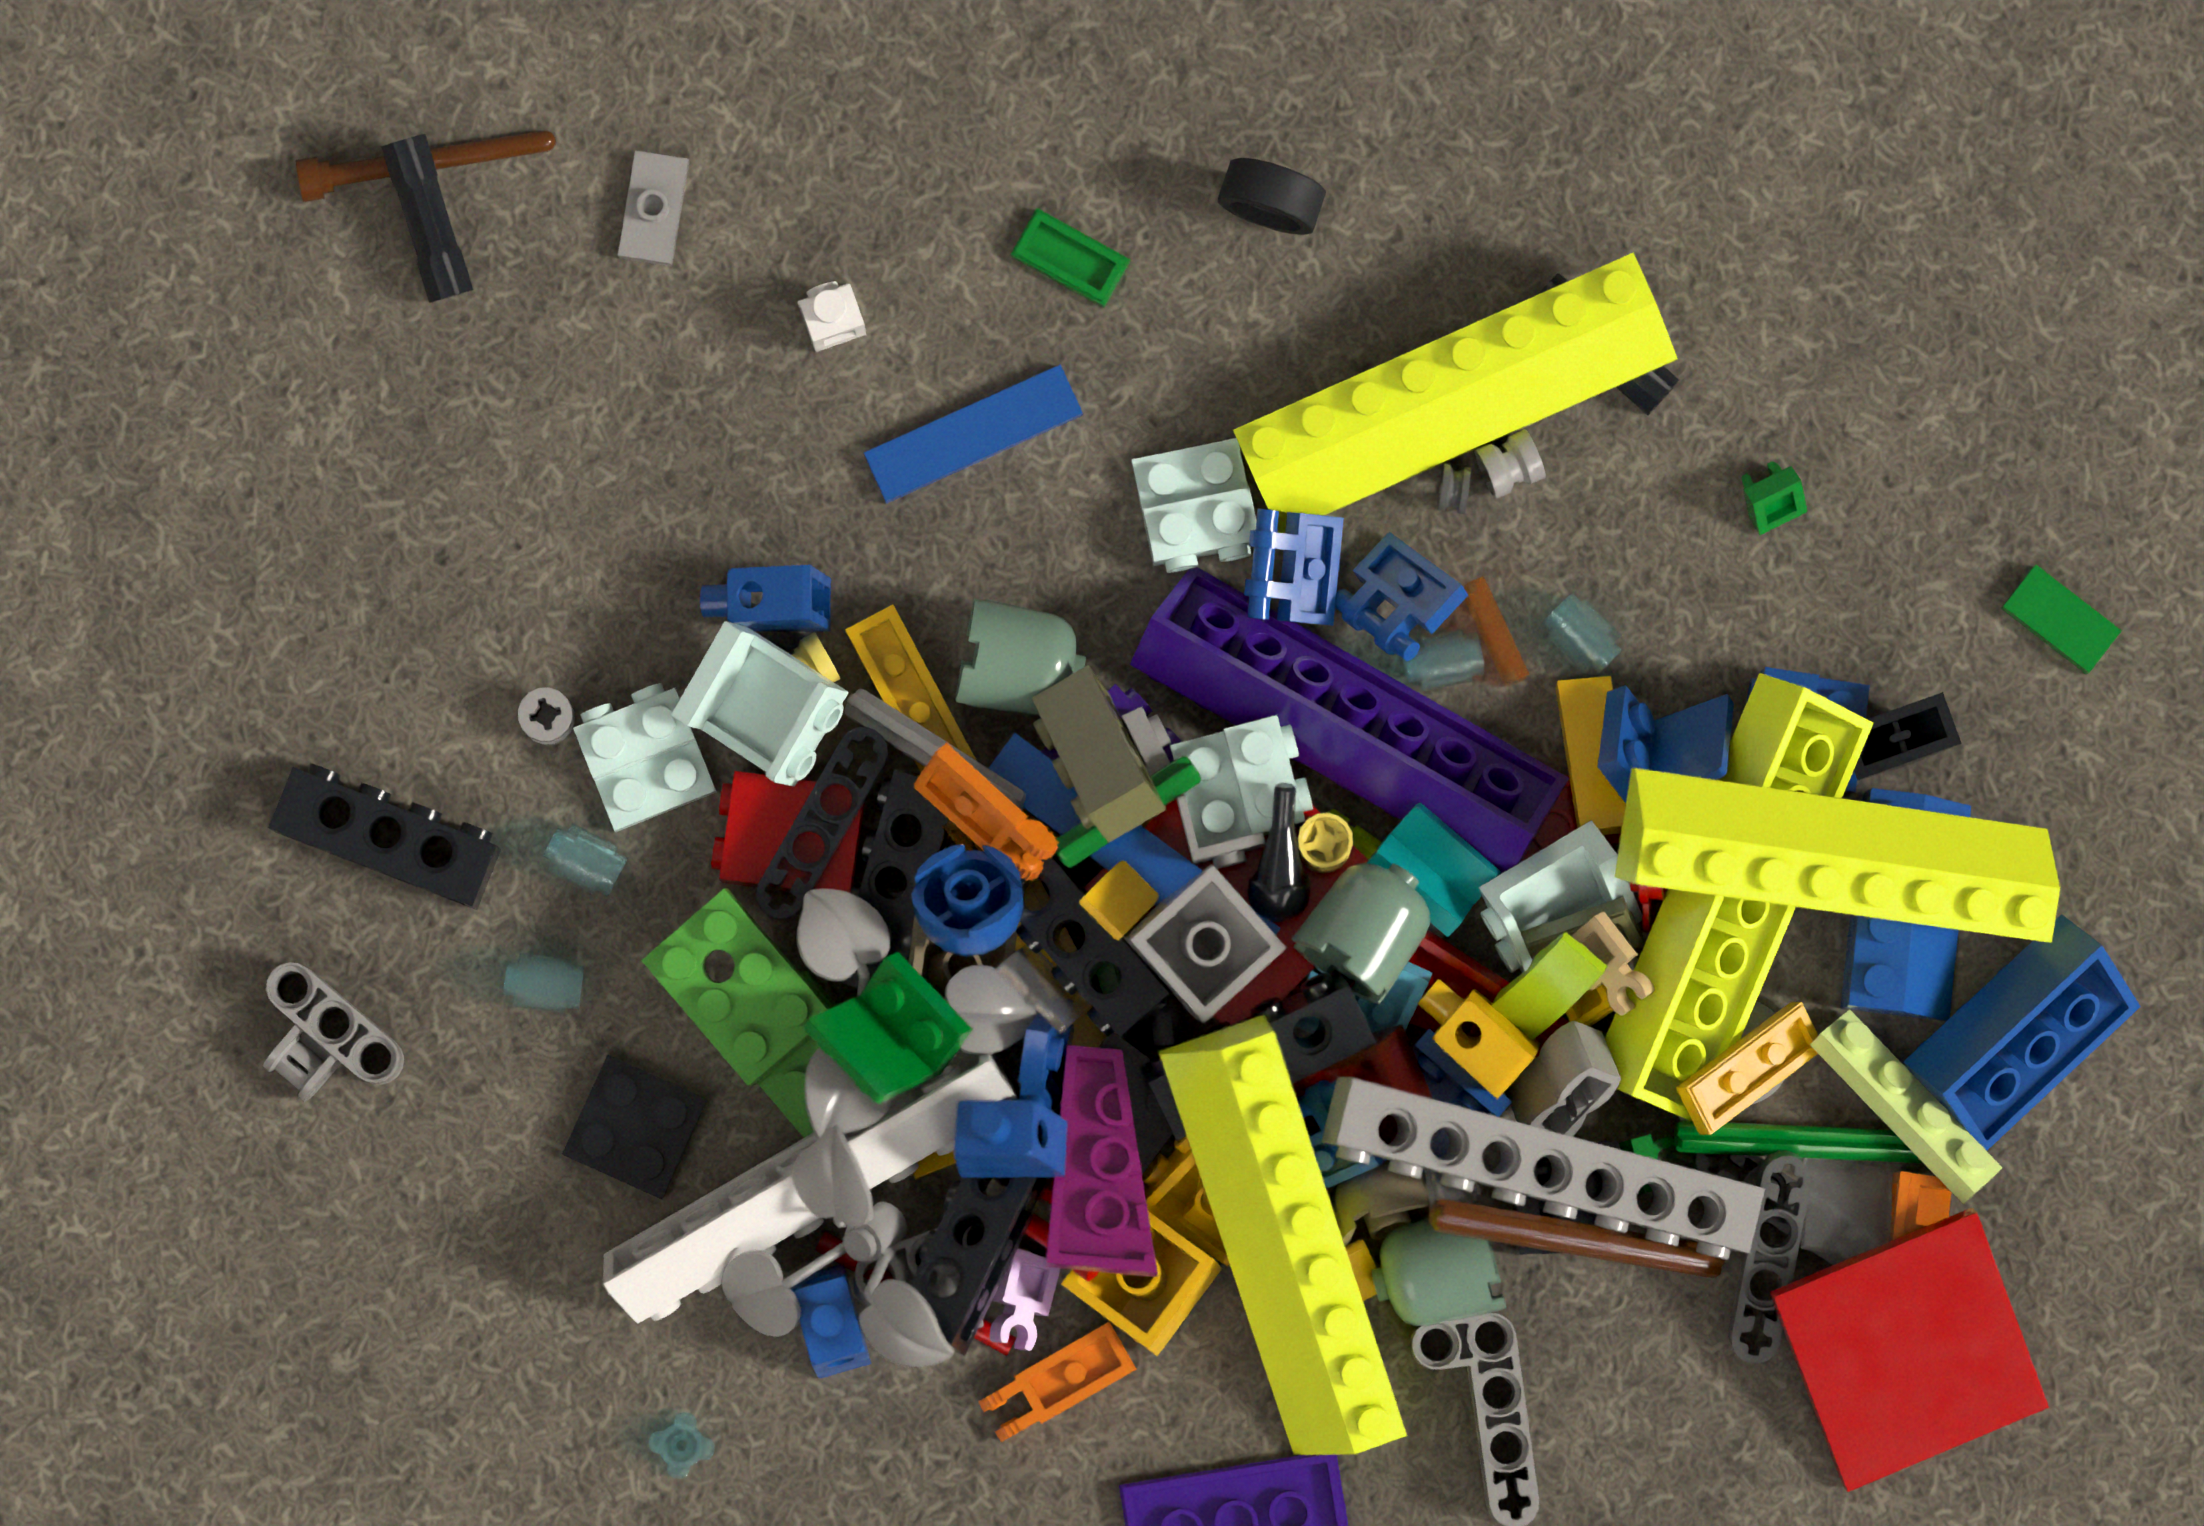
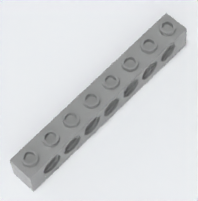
M1337 1077L1321 1141L1338 1146L1336 1154L1338 1158L1369 1165L1371 1155L1390 1160L1388 1171L1421 1179L1423 1169L1442 1174L1440 1184L1447 1187L1473 1192L1474 1184L1478 1183L1494 1188L1493 1199L1524 1206L1526 1196L1545 1201L1543 1212L1576 1219L1577 1211L1580 1210L1596 1215L1595 1226L1627 1233L1629 1224L1647 1228L1645 1239L1676 1247L1680 1237L1698 1242L1697 1253L1725 1260L1729 1259L1730 1251L1750 1253L1765 1191L1761 1187L1354 1078ZM1390 1114L1395 1119L1398 1129L1395 1139L1385 1145L1379 1138L1378 1126L1382 1118ZM1442 1128L1448 1135L1449 1147L1442 1157L1436 1158L1431 1151L1430 1140L1434 1132ZM1493 1142L1498 1146L1501 1158L1496 1169L1489 1172L1483 1165L1482 1154L1485 1147ZM1545 1156L1551 1163L1552 1173L1550 1179L1541 1186L1534 1177V1166L1541 1157ZM1597 1170L1602 1177L1603 1187L1600 1194L1596 1198L1591 1199L1586 1192L1585 1182L1588 1175L1592 1171ZM1647 1183L1653 1191L1654 1199L1651 1207L1643 1213L1637 1205L1636 1198L1639 1189ZM1698 1197L1703 1203L1704 1215L1702 1220L1693 1226L1688 1218V1207L1692 1200Z

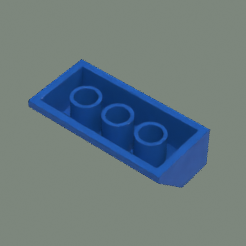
M1871 788L1863 793L1862 796L1863 802L1970 817L1971 814L1970 805L1926 794ZM1850 914L1840 1009L1948 1021L1950 1019L1959 930Z
M2061 914L2055 920L2052 943L2033 940L1966 1004L1962 1005L1933 1035L1921 1043L1904 1061V1064L1918 1081L1987 1151L2141 1006L2102 944Z

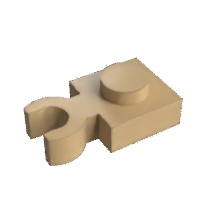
M1604 911L1594 916L1572 935L1576 941L1586 946L1592 954L1607 965L1605 972L1589 989L1592 991L1604 984L1608 989V1002L1617 1014L1623 1016L1635 1008V1005L1626 994V987L1632 988L1641 1000L1655 991L1651 980L1646 975L1638 971H1632L1627 963L1638 954Z

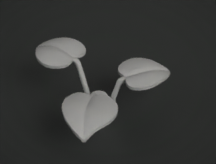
M814 889L803 896L802 912L797 929V944L802 960L814 974L831 981L845 980L851 977L857 970L859 975L857 996H859L870 979V973L866 965L881 961L887 955L890 948L889 932L882 916L863 899L841 890ZM975 965L963 968L949 980L945 988L946 1002L973 1028L959 1049L965 1053L972 1055L994 1054L1013 1046L1025 1037L1027 1027L1037 1015L1035 1007L1016 983L1000 970L990 966ZM820 1048L814 1052L809 1060L805 1075V1102L808 1117L817 1139L836 1125H838L842 1134L865 1129L881 1120L890 1110L894 1097L880 1104L873 1102L857 1088L855 1082Z
M838 1125L831 1127L818 1140L799 1154L793 1165L792 1178L797 1194L814 1215L820 1218L833 1217L835 1225L839 1228L847 1226L843 1242L786 1278H783L778 1262L769 1253L758 1250L743 1252L732 1259L724 1270L722 1276L724 1294L727 1300L732 1303L734 1311L752 1328L768 1336H783L798 1325L801 1315L799 1301L790 1290V1287L798 1284L846 1252L850 1257L861 1262L878 1259L864 1291V1297L870 1305L861 1312L859 1317L860 1326L866 1339L880 1355L899 1365L925 1367L940 1363L952 1356L955 1351L943 1337L937 1320L927 1302L912 1286L903 1281L886 1280L880 1283L888 1263L896 1257L892 1247L906 1235L907 1224L905 1218L890 1203L878 1202L872 1205L869 1187L852 1149Z

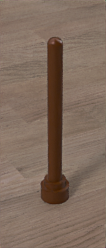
M542 130L432 148L430 150L436 170L548 152L554 148L556 138L552 132ZM317 156L296 160L303 202L325 199V193L335 192L334 186L390 177L384 156L330 165L329 160L319 161Z

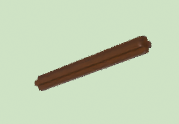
M1446 1199L1435 1200L1428 1215V1222L1436 1232L1707 1278L1718 1277L1721 1274L1722 1266L1725 1264V1259L1697 1253L1698 1243L1679 1240L1676 1247L1645 1239L1646 1234L1632 1231L1623 1233L1586 1223Z

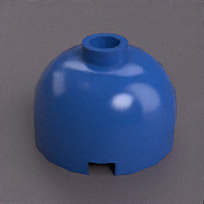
M965 844L948 847L933 854L918 868L915 875L916 885L912 893L915 917L928 940L949 953L962 956L988 953L1000 947L1014 933L1023 914V892L1020 872L1010 857L994 847L982 845L984 852L977 850L966 851Z

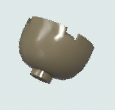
M1386 1159L1378 1167L1337 1184L1332 1191L1331 1206L1344 1246L1360 1239V1241L1364 1240L1370 1253L1378 1251L1384 1237L1392 1229L1402 1224L1412 1223V1221L1428 1217L1433 1202L1439 1199L1428 1176L1422 1172L1421 1179L1388 1171L1390 1160Z

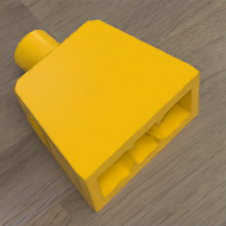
M1438 979L1417 1003L1441 1024L1433 1035V1040L1497 1099L1534 1059L1541 1045L1536 1038L1532 1040L1491 1006L1492 1002L1474 988L1462 999ZM1465 1021L1476 1023L1482 1035L1476 1037L1467 1035L1463 1031L1461 1023Z

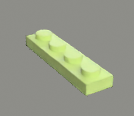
M1850 1009L1821 1032L1810 1044L1962 1204L1966 1203L2002 1169L2000 1164L1986 1149L1973 1138Z

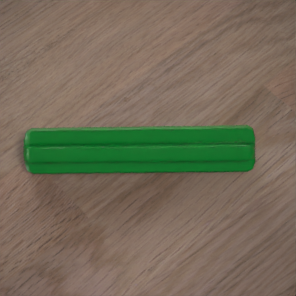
M1186 755L1178 757L1150 776L1164 806L1198 785L1201 781L1198 770ZM1080 822L1056 838V841L1059 842L1056 854L1064 865L1073 867L1107 845L1108 841L1095 825L1086 829L1083 823Z

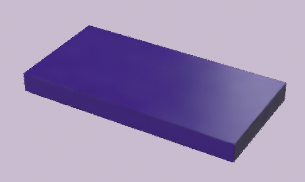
M1298 1455L1119 1485L1125 1526H1348L1337 1455Z

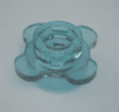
M687 1412L677 1414L674 1418V1423L664 1431H655L649 1438L650 1450L661 1455L662 1459L668 1464V1474L677 1479L686 1477L689 1474L690 1467L700 1459H710L715 1450L714 1442L710 1438L703 1437L697 1429L695 1416ZM679 1440H684L687 1443V1448L684 1451L677 1449L676 1444Z

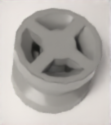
M550 687L537 688L529 692L522 699L518 708V721L522 730L534 742L543 745H554L565 740L572 732L575 724V712L570 701L560 691Z

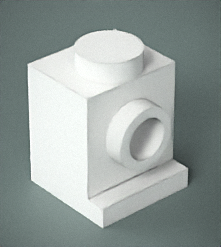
M836 281L824 283L806 292L808 298L797 301L815 352L866 335L865 324L850 284L839 287Z

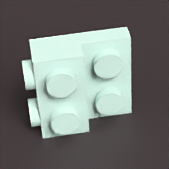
M1237 438L1132 459L1131 462L1153 567L1165 564L1167 573H1173L1199 566L1198 557L1218 554L1220 562H1227L1252 555L1249 547L1250 530H1256L1257 520Z
M662 683L648 686L633 693L631 696L634 704L614 711L611 703L582 713L580 716L584 724L573 728L615 832L716 793L692 728L671 716L680 700L675 688L664 691Z
M1277 715L1224 729L1223 732L1170 745L1173 759L1175 760L1180 756L1186 755L1192 761L1201 777L1198 785L1183 794L1186 797L1198 848L1263 832L1264 836L1269 835L1272 825L1274 787L1278 783H1290L1296 788L1294 828L1300 827L1306 822L1303 812L1313 810L1305 777L1294 780L1289 759L1299 756L1291 724L1280 727Z

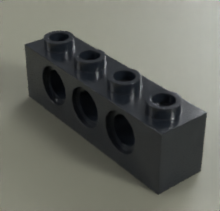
M310 763L307 772L292 767L269 824V829L280 835L478 910L501 852L497 845L490 843L493 833L466 822H462L459 831L439 823L442 816L441 813L414 802L411 803L408 811L388 804L392 794L365 783L360 784L358 791L346 788L338 784L340 774ZM333 801H346L351 811L348 822L337 829L328 828L323 820L325 808ZM385 820L398 821L402 831L398 843L390 848H380L374 841L376 827ZM437 839L449 841L452 846L450 861L440 868L429 867L424 858L426 847Z
M894 770L892 779L886 777L881 785L876 807L883 810L877 831L870 830L864 842L861 860L867 862L862 884L855 882L850 894L863 899L874 907L892 932L887 955L877 963L866 965L870 973V979L883 960L892 954L899 952L909 961L915 917L912 902V893L916 885L915 875L918 868L933 854L950 847L956 828L954 823L914 788V783L920 774L908 770ZM909 814L918 818L922 825L921 838L912 846L906 844L899 835L900 822ZM893 867L902 870L907 879L906 890L898 898L890 896L884 888L885 874ZM857 970L851 977L837 982L858 988L859 975Z
M1053 854L1051 859H1042V862H1044L1042 866L1044 868L1036 879L1026 881L1021 878L1023 914L1020 919L1021 925L1015 931L1035 954H1038L1042 949L1046 951L1057 964L1051 970L1052 975L1070 995L1073 996L1078 990L1093 1006L1086 1012L1087 1015L1105 1036L1109 1037L1115 1032L1120 1038L1128 1039L1175 996L1123 937L1119 941L1115 940L1080 905L1079 901L1087 892ZM1043 881L1050 891L1049 901L1041 910L1030 911L1024 902L1025 890L1030 884ZM1079 922L1085 930V942L1079 950L1067 953L1060 945L1059 936L1061 930L1069 923ZM1114 963L1121 972V983L1114 992L1102 994L1096 987L1095 975L1103 965Z
M1340 972L1333 976L1329 973L1316 975L1300 986V992L1282 1001L1279 997L1267 999L1250 1010L1251 1016L1232 1025L1230 1022L1218 1023L1206 1029L1200 1035L1202 1037L1264 1015L1275 1033L1291 1085L1376 1044L1353 992ZM1307 1016L1319 1018L1318 1027L1312 1035L1304 1038L1293 1035L1294 1027L1300 1019ZM1157 1053L1151 1058V1065L1142 1068V1071L1176 1140L1185 1137L1186 1133L1160 1055Z
M1038 1139L1039 1145L1041 1146L1042 1140ZM963 1177L961 1181L956 1180L949 1188L944 1201V1210L946 1212L937 1230H931L925 1237L919 1253V1258L922 1261L913 1280L908 1279L905 1283L912 1286L927 1302L937 1320L943 1337L955 1352L963 1356L966 1355L1052 1177H1009L1007 1188L997 1196H987V1186L994 1177ZM984 1224L985 1231L982 1239L973 1246H963L962 1240L965 1231L972 1225ZM949 1274H959L960 1283L957 1290L949 1296H939L938 1287L941 1280Z

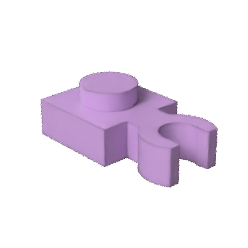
M1017 1248L992 1300L1005 1305L1003 1314L998 1316L991 1325L990 1341L1007 1343L1009 1332L1014 1326L1017 1331L1014 1349L1031 1351L1037 1338V1330L1033 1322L1034 1315H1049L1061 1268L1046 1267L1047 1258Z

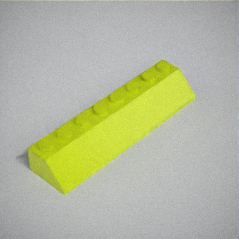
M1633 252L1238 427L1233 431L1268 510L1279 511L1277 528L1279 533H1285L1287 512L1325 516L1674 362L1678 358L1656 301Z
M1759 673L1730 741L1727 773L1716 780L1842 798L1873 726V722L1805 687ZM1668 888L1665 899L1662 902L1634 968V971L1643 973L1651 980L1655 991L1641 1000L1632 988L1626 987V994L1635 1005V1008L1623 1016L1615 1013L1605 1037L1621 1077L1617 1090L1692 1121L1676 1087L1741 1039L1796 906Z
M1631 768L1614 878L1641 885L2052 943L2060 884L2050 837L2046 828Z
M1262 1015L1159 1051L1293 1454H1357L1407 1436L1275 1033L1265 1016Z

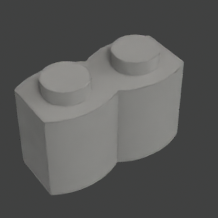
M1573 1020L1557 1029L1547 1039L1540 1051L1539 1057L1534 1058L1505 1090V1093L1512 1101L1510 1105L1518 1123L1572 1137L1582 1126L1586 1114L1599 1108L1614 1094L1619 1086L1621 1077L1602 1031Z

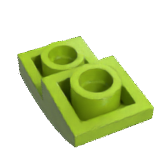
M1564 932L1536 954L1526 971L1499 991L1491 1006L1533 1040L1582 997L1602 976L1607 965L1592 954L1586 946L1576 941L1567 932Z

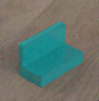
M1417 803L1381 842L1366 863L1378 865L1386 870L1393 863L1410 872L1419 881L1415 890L1423 897L1430 912V923L1447 937L1462 923L1472 906L1481 898L1482 894L1479 887L1500 875L1498 868L1421 803Z

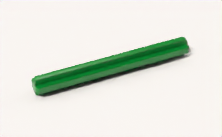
M1687 1120L1680 1121L1674 1130L1675 1149L1679 1152L1768 1156L1776 1151H1790L1796 1153L1800 1158L1923 1163L1892 1130L1727 1122L1711 1135H1699L1693 1121Z

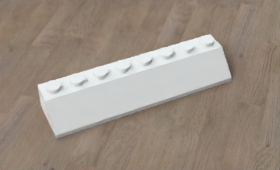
M958 1050L941 1075L895 1096L890 1110L877 1123L865 1129L843 1134L859 1163L869 1190L889 1179L890 1183H896L905 1179L918 1169V1161L935 1151L941 1156L955 1150L958 1102L1019 1100L1015 1086L995 1053L972 1055ZM815 1133L808 1135L604 1254L603 1284L609 1294L637 1324L650 1316L653 1321H657L674 1312L681 1305L680 1299L698 1289L700 1293H706L721 1285L725 1268L739 1254L749 1250H758L771 1255L776 1250L775 1244L793 1234L795 1238H801L820 1227L824 1220L814 1215L804 1205L797 1194L792 1178L793 1165L799 1154L818 1140Z

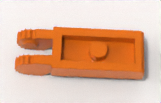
M945 743L934 753L914 783V788L982 850V845L994 847L1010 857L1020 872V877L1026 881L1036 879L1044 868L1042 866L1044 864L1042 859H1051L1058 849L1057 844L1059 842L1056 841L1057 837L1053 836V832H1049L1048 828L1041 821L1026 819L1028 816L948 743Z
M1109 1321L1014 1376L1015 1381L978 1401L983 1412L987 1410L993 1411L1007 1403L1008 1398L1023 1391L1033 1410L1000 1425V1429L995 1431L1000 1442H1003L1038 1421L1043 1424L1135 1371L1136 1367Z

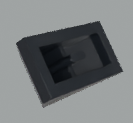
M1944 693L1930 696L1867 719L1873 722V726L1856 763L1854 772L1859 781L1905 767L1962 744Z

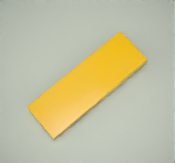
M1611 676L1560 680L1556 684V696L1577 829L1592 820L1602 835L1619 834L1622 832L1626 803L1598 768L1606 696L1608 691L1613 690Z
M1802 1002L1788 1003L1676 1087L1699 1135H1711L1818 1054L1810 1045L1818 1037V1033Z

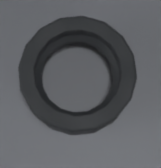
M1236 158L1231 159L1217 202L1228 212L1246 221L1288 234L1307 235L1312 234L1326 190L1318 182L1292 169L1258 159Z

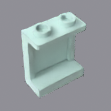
M724 621L671 716L688 727L703 730L766 771L765 776L773 782L795 787L797 781L803 779L812 769L816 760L815 750L825 733L830 732L839 722L843 714L842 703L849 692L750 628Z
M1592 820L1479 887L1487 905V909L1480 912L1481 917L1493 937L1497 941L1502 940L1494 946L1501 960L1511 973L1517 969H1520L1523 973L1532 963L1531 956L1521 936V931L1624 897L1628 911H1631L1635 918V923L1637 924L1642 921V914L1634 894L1630 890L1629 882L1614 878L1618 855Z

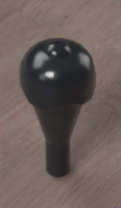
M1278 783L1274 787L1271 829L1258 869L1254 876L1248 880L1249 903L1256 913L1273 922H1283L1303 913L1308 905L1311 891V881L1303 871L1294 828L1296 788L1290 783Z

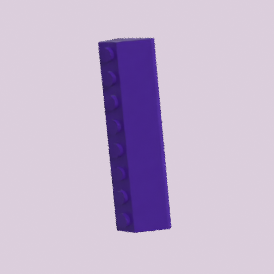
M1198 567L1189 569L1151 617L1131 660V666L1147 674L1152 680L1163 683L1191 699L1201 708L1212 711L1236 726L1277 715L1280 727L1291 724L1299 756L1291 759L1305 764L1335 781L1343 789L1356 793L1382 808L1387 814L1401 820L1417 803L1423 804L1498 868L1500 874L1522 861L1569 780L1565 775L1297 623L1277 620L1278 613L1270 609L1269 620L1247 618L1249 596L1244 595V593Z

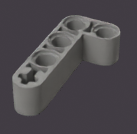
M1487 1313L1442 1322L1432 1326L1422 1325L1416 1327L1410 1337L1409 1349L1413 1359L1419 1365L1427 1369L1438 1370L1467 1366L1485 1502L1489 1515L1496 1522L1504 1526L1528 1525L1535 1518L1539 1510V1495L1517 1336L1512 1323L1498 1313ZM1488 1321L1498 1324L1504 1334V1342L1501 1348L1491 1354L1481 1351L1475 1342L1477 1328L1482 1323ZM1431 1329L1443 1331L1448 1336L1450 1342L1447 1355L1438 1361L1427 1359L1420 1348V1341L1423 1335ZM1495 1376L1506 1379L1512 1390L1509 1402L1504 1407L1498 1409L1488 1406L1482 1395L1485 1383ZM1503 1431L1512 1433L1519 1443L1517 1456L1508 1463L1497 1462L1492 1457L1490 1451V1443L1493 1437ZM1523 1468L1524 1479L1513 1477V1484L1516 1494L1526 1496L1527 1503L1518 1508V1517L1511 1518L1509 1511L1499 1509L1498 1500L1507 1497L1506 1480L1500 1479L1494 1482L1493 1471L1511 1473Z

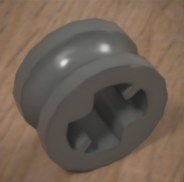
M1444 463L1437 511L1444 512L1447 507H1454L1457 510V514H1465L1471 466L1464 465L1463 469L1454 470L1451 463Z

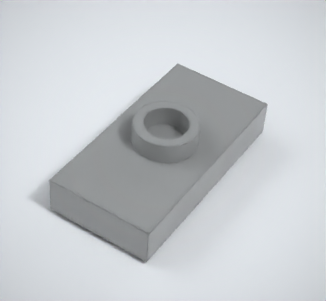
M635 151L618 250L619 259L672 267L689 159Z

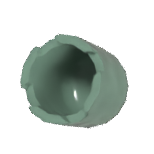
M974 599L966 636H969L968 642L976 643L972 662L961 660L955 700L970 707L1040 716L1032 697L1085 667L1086 656L1076 655V636L1072 626L1063 618L1054 614L985 599V601Z
M1363 863L1349 867L1340 875L1294 935L1292 940L1297 942L1294 948L1322 973H1329L1331 975L1336 969L1353 980L1354 984L1351 987L1353 994L1371 1003L1380 1004L1423 940L1430 926V912L1423 897L1415 890L1419 881L1410 872L1393 863L1388 870L1378 865Z
M1479 1202L1471 1203L1475 1205H1480ZM1428 1217L1412 1221V1223L1402 1224L1392 1229L1384 1237L1380 1247L1381 1267L1371 1270L1379 1302L1390 1299L1396 1315L1405 1323L1416 1327L1422 1325L1432 1326L1442 1322L1507 1309L1504 1295L1493 1296L1491 1285L1501 1283L1491 1241L1436 1232L1428 1222Z

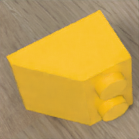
M1148 1211L1158 1272L1157 1277L1099 1272L1093 1280L1086 1281L1075 1274L1072 1269L1061 1285L1155 1356H1158L1220 1273L1222 1267L1213 1258Z

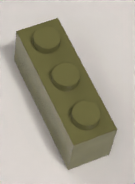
M1089 665L1032 697L1041 716L1040 719L1034 722V726L1046 747L1050 751L1056 748L1060 757L1052 761L1053 766L1068 790L1073 787L1075 788L1078 796L1071 800V804L1086 829L1095 825L1109 843L1166 810L1109 692Z

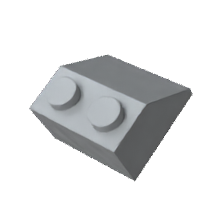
M1210 865L1165 898L1123 936V939L1190 1014L1203 1023L1286 949L1284 944L1213 865Z

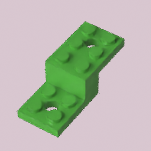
M724 888L641 961L748 1086L758 1084L805 1138L814 1133L806 1109L805 1075L809 1060L819 1046L804 1030V1025L810 1017L835 1007L837 1004L809 971L799 972L728 888ZM716 950H723L729 953L735 963L733 975L725 982L714 981L706 972V960Z

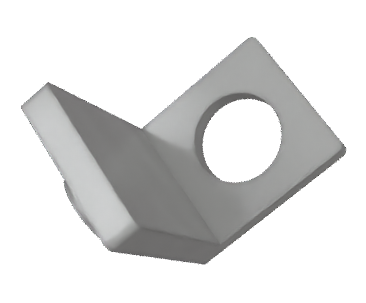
M1185 795L1177 797V804L1194 865L1213 861L1216 869L1234 866L1247 861L1245 852L1265 847L1264 834L1261 832L1198 848Z

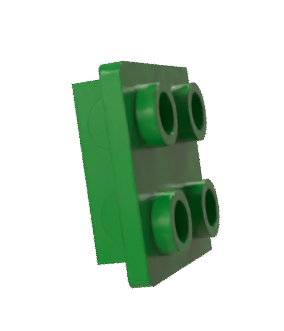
M899 952L883 960L859 996L810 1017L804 1025V1030L817 1042L819 1048L846 1072L862 1093L877 1104L941 1075L973 1030Z

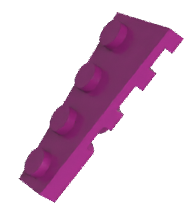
M1067 1045L1060 1117L1068 1122L1065 1177H1054L1046 1267L1157 1277L1158 1272L1133 1124L1123 1051Z

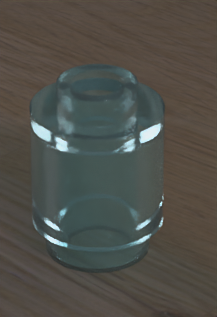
M1573 593L1542 622V625L1550 632L1548 638L1583 673L1591 666L1600 673L1622 651L1615 643L1622 634L1587 599L1581 602Z
M1462 629L1412 638L1419 643V652L1410 661L1403 659L1407 682H1418L1421 692L1470 683L1473 676L1483 675L1485 672L1477 632L1464 634Z
M574 823L571 824L567 832L557 828L543 857L552 861L548 872L593 895L597 890L607 896L610 895L619 874H621L628 860V857L617 852L619 846Z
M519 953L518 964L507 962L503 995L514 996L513 1007L556 1013H565V1008L579 1010L584 966L571 965V959Z

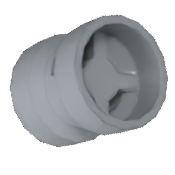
M1526 429L1509 435L1506 443L1501 444L1500 448L1493 444H1487L1474 450L1480 471L1487 470L1491 481L1487 482L1486 485L1494 499L1511 493L1515 482L1532 484L1546 478L1538 450Z

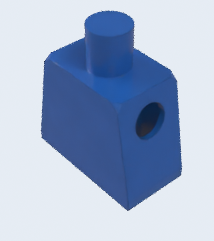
M811 565L728 569L727 584L702 585L700 592L701 613L704 618L727 617L728 622L746 626L754 632H831V578ZM751 592H763L761 602L756 607L751 608Z
M1031 1100L960 1101L957 1103L955 1160L961 1177H1065L1068 1122L1038 1102ZM1037 1134H1043L1041 1146L1039 1145Z
M844 1264L818 1270L791 1287V1291L795 1294L800 1304L801 1315L799 1321L810 1361L818 1379L872 1364Z

